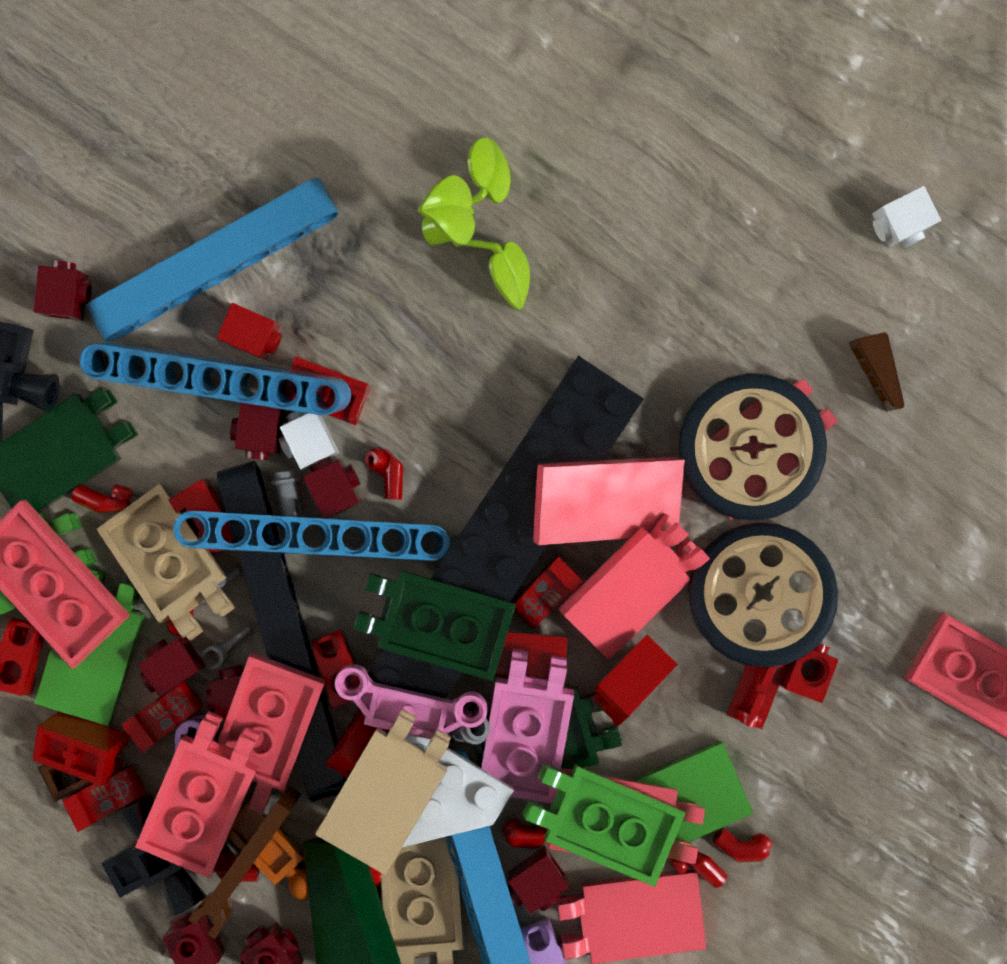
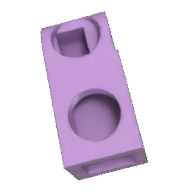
M549 918L520 928L531 964H568L566 959H564L562 947L559 946Z

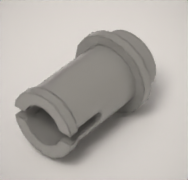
M296 470L273 473L274 481L270 482L271 485H275L279 516H303L298 481H302L301 477H297Z
M485 718L483 723L477 727L470 729L461 726L451 731L450 734L456 741L480 744L488 737L490 731L489 722Z

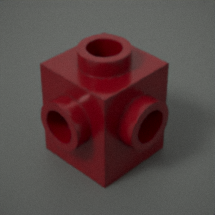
M278 922L267 929L264 925H261L252 931L244 939L247 944L239 956L242 960L241 964H302L304 958L297 950L299 949L297 939L289 929L283 930Z

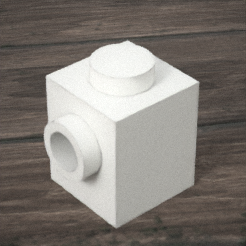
M925 186L881 207L872 214L875 219L873 221L875 233L881 241H886L889 248L901 242L905 249L926 238L923 233L924 230L942 221Z
M295 411L286 416L288 423L280 426L284 435L278 438L287 458L294 457L299 468L302 470H306L310 465L339 453L321 415Z

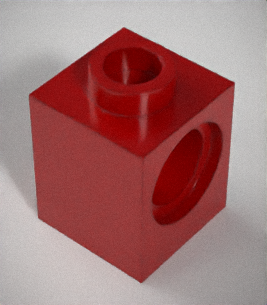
M231 303L217 339L266 361L268 354L274 355L280 345L282 333L278 331L281 325L267 317Z
M820 643L805 657L788 664L780 686L793 693L823 703L839 659L829 655L830 647ZM809 659H815L817 662L816 673L809 678H804L801 673L803 663Z

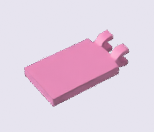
M513 649L508 679L496 677L489 718L490 731L485 742L481 768L513 787L514 791L510 797L552 804L557 788L542 783L537 777L543 763L561 770L574 699V690L563 688L567 672V658L551 656L547 680L525 676L528 651Z

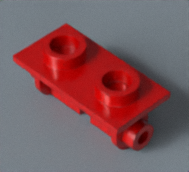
M788 664L768 668L745 665L726 715L739 720L740 723L749 727L763 729Z

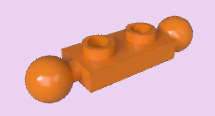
M250 801L243 808H240L228 836L241 851L267 817L265 813L261 814L248 809ZM278 828L254 864L274 885L286 877L289 880L288 888L293 897L299 900L309 899L306 868L300 869L297 866L305 855Z

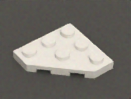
M408 734L405 737L406 741L424 751L430 742V739ZM447 748L439 760L440 764L447 767V771L402 847L493 825L513 793V787Z

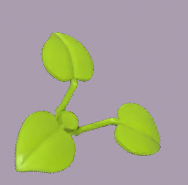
M488 136L473 142L468 153L467 164L469 173L475 185L480 188L479 192L472 197L466 182L459 176L450 175L441 179L431 188L420 204L418 212L425 216L422 221V232L430 245L452 242L455 247L470 246L493 251L494 255L489 260L490 274L493 282L509 305L516 311H519L524 306L530 285V267L526 255L514 242H506L501 248L498 243L471 239L475 230L474 209L471 206L483 200L486 195L493 203H501L507 197L511 184L510 169L506 157L497 143Z

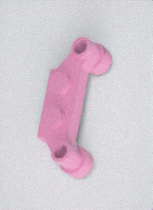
M357 664L344 667L335 679L337 693L344 699L353 700L366 716L364 724L390 730L403 708L416 716L408 735L431 740L437 728L446 734L461 726L474 728L482 724L487 715L485 699L474 691L467 692L454 700L375 683L367 674L366 669ZM353 674L358 676V678L360 679V683H351L348 679V675ZM468 702H474L479 708L475 711H469L464 705Z

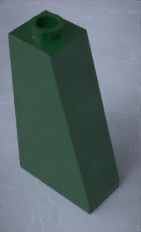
M318 836L303 842L316 964H401L368 865Z

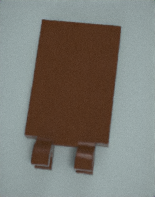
M288 785L216 889L204 897L188 921L195 925L201 916H211L214 920V925L208 935L214 939L217 937L233 910L232 893L301 796L300 792Z

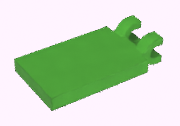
M89 569L103 584L106 573ZM126 580V583L120 582L116 600L131 616L81 664L73 669L51 647L34 704L106 726H110L113 723L145 617V613L135 611L140 594L130 580Z
M717 741L631 779L633 781L675 788L678 790L677 801L699 804V807L705 808L703 825L682 821L675 840L691 842L754 814L722 741Z
M543 763L537 778L542 783L557 788L558 791L550 810L528 800L522 812L525 820L548 829L544 837L546 842L655 887L686 812L576 764L571 775Z

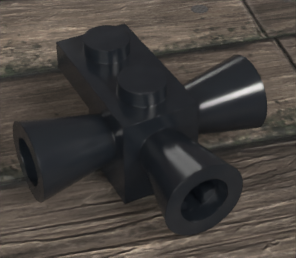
M0 322V442H3V403L17 405L19 399L43 411L50 412L56 404L60 388L57 374L24 373L34 330Z
M151 792L115 812L137 839H139L154 803ZM136 843L102 863L119 898L143 885L148 888L161 881L171 916L183 913L198 904L206 896L205 892L183 867L136 848Z

